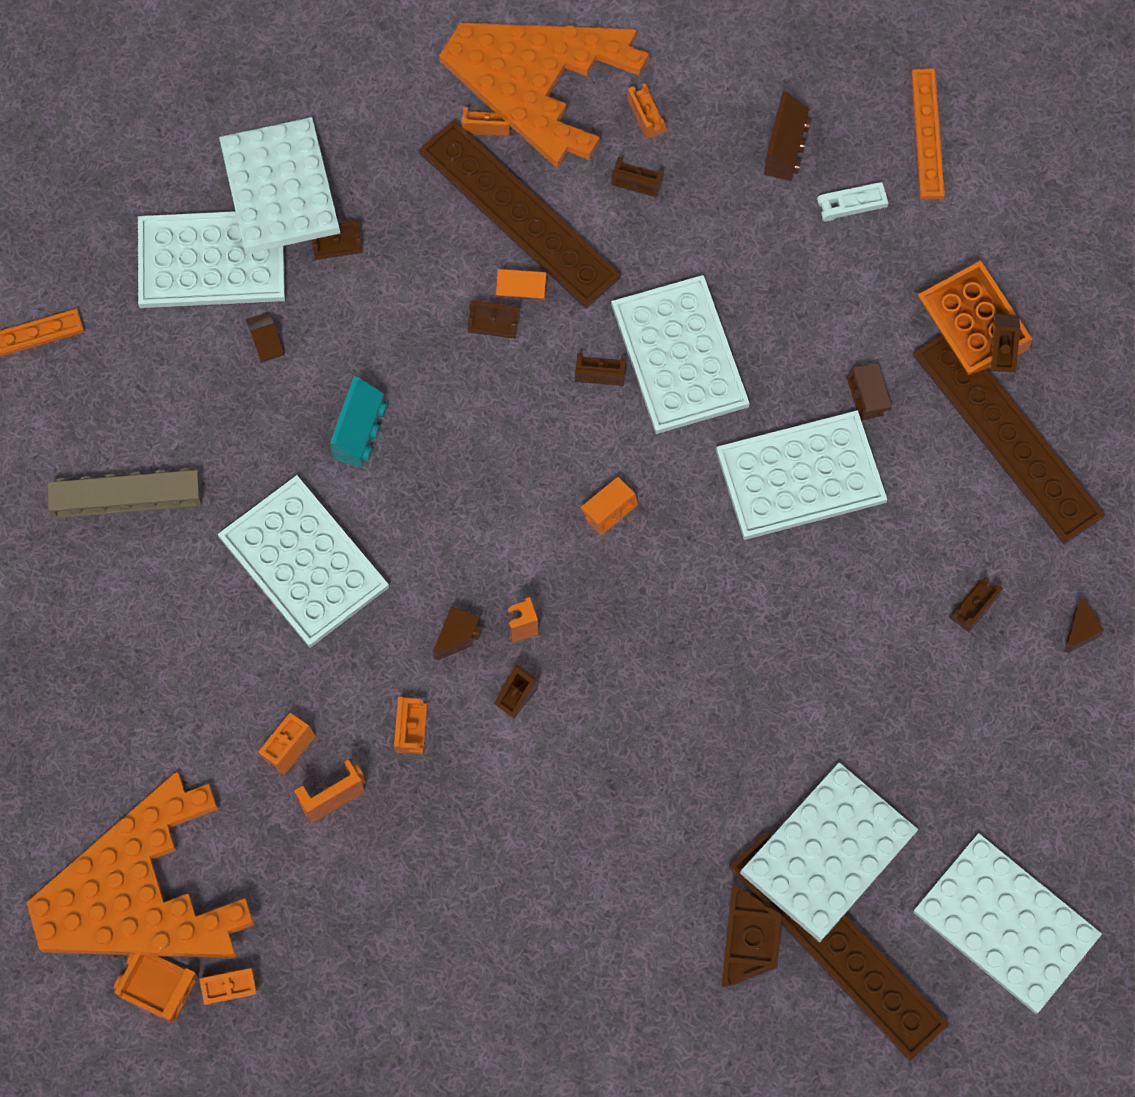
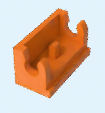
M644 83L642 85L643 88L637 92L634 86L628 88L627 101L647 139L666 132L668 129L649 92L647 84Z
M463 107L462 128L468 134L509 136L510 124L506 120L504 121L498 114L468 111V107Z
M498 269L496 297L505 296L545 300L546 272Z
M617 477L580 508L586 515L584 518L602 535L637 507L638 502L636 494Z
M530 597L525 598L524 602L514 604L508 608V613H513L514 611L522 613V616L514 618L509 622L512 643L538 635V619Z
M398 697L394 739L396 753L423 754L427 703H424V700Z
M289 713L258 753L266 763L272 764L278 772L285 775L316 735L308 724L292 713Z
M254 967L200 978L204 1005L257 994Z

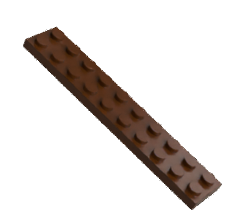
M454 120L419 149V153L585 309L620 279L621 274Z
M942 334L914 352L913 357L1064 545L1103 519L1105 514L988 369L968 375Z
M766 832L730 864L729 869L759 901L783 916L782 926L910 1062L949 1024L845 914L823 940L819 942L740 874L741 870L772 837Z

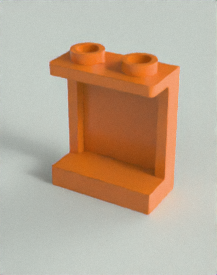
M349 759L344 761L348 777L310 798L304 786L294 790L298 803L311 824L365 792L363 784L366 782L357 764L352 765Z
M129 955L127 965L129 966L124 975L120 974L114 984L116 989L114 993L117 997L174 1024L198 978L197 974L158 956Z

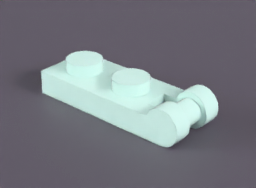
M882 182L827 193L817 198L819 206L822 207L823 212L821 215L825 222L838 217L888 207V200ZM837 202L838 207L832 208L831 204Z

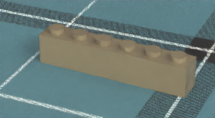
M183 468L179 472L158 470L154 474L134 472L129 474V476L109 474L104 476V478L94 479L93 477L85 476L79 480L70 481L69 479L60 478L56 479L55 482H48V511L52 518L202 506L200 476L197 470L191 468Z

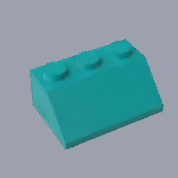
M355 376L353 377L330 444L334 460L362 468L364 461L368 462L371 457L372 447H370L372 439L376 440L378 437L380 425L377 424L380 417L384 418L388 404L385 403L382 392Z

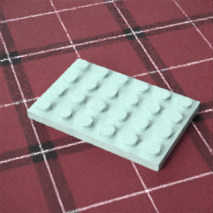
M312 117L219 137L245 254L340 233Z
M236 212L138 216V305L140 308L285 301L284 246L245 254Z
M704 275L611 301L615 318L656 434L749 407V400Z
M858 410L716 447L718 460L744 540L887 502V497Z
M297 475L218 534L219 539L309 648L389 588V584Z
M838 763L741 870L740 874L816 940L821 942L908 843L918 829L841 763Z
M979 833L913 911V913L1036 1015L1102 935V933Z

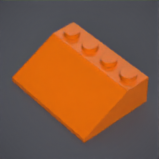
M980 260L918 294V298L968 375L991 367L994 314L1016 315ZM1021 321L1018 355L1029 350L1032 342L1030 334Z

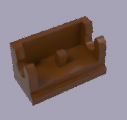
M618 157L612 173L611 185L657 198L664 177V170L659 168V171L655 172L623 163V158Z
M358 221L338 223L339 234L312 239L315 260L363 253Z
M470 301L468 333L516 339L519 306Z
M577 353L575 382L624 386L626 357H621V360L582 357V353Z
M878 363L853 367L846 378L861 421L884 416L883 412L889 411L892 406Z
M988 577L979 580L949 616L950 619L968 633L997 600L1003 590L998 584L994 587L988 583Z

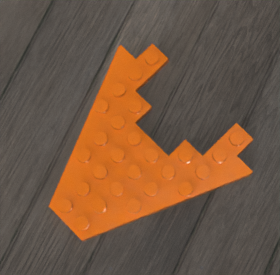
M460 23L440 53L439 62L504 121L506 120L518 134L552 165L558 168L567 152L590 160L600 139L596 135L559 122L566 111L567 104L548 96L564 70L568 69L587 76L596 60L639 76L649 60V53L631 47L637 36V30L574 27L572 25L563 27Z
M178 772L174 773L26 902L39 950L42 953L237 957L230 934L255 925L247 900L244 898L196 916L189 894L167 902L164 901L152 861L176 851L170 831L171 827L218 810L211 786L207 784L185 792L180 774Z

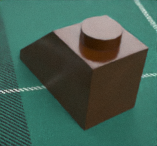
M994 314L991 371L1016 372L1020 336L1019 315Z
M451 606L433 650L434 659H443L471 647L474 639L479 640L483 630V626L480 625V616Z

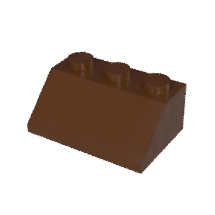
M785 91L782 93L767 152L764 175L792 181L793 173L798 174L801 160L797 159L798 153L804 152L806 139L802 137L804 132H809L811 118H807L809 109Z

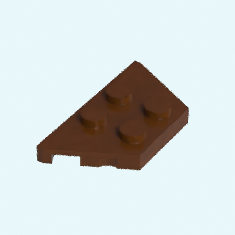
M732 885L722 987L735 985L777 969L783 916L735 885Z

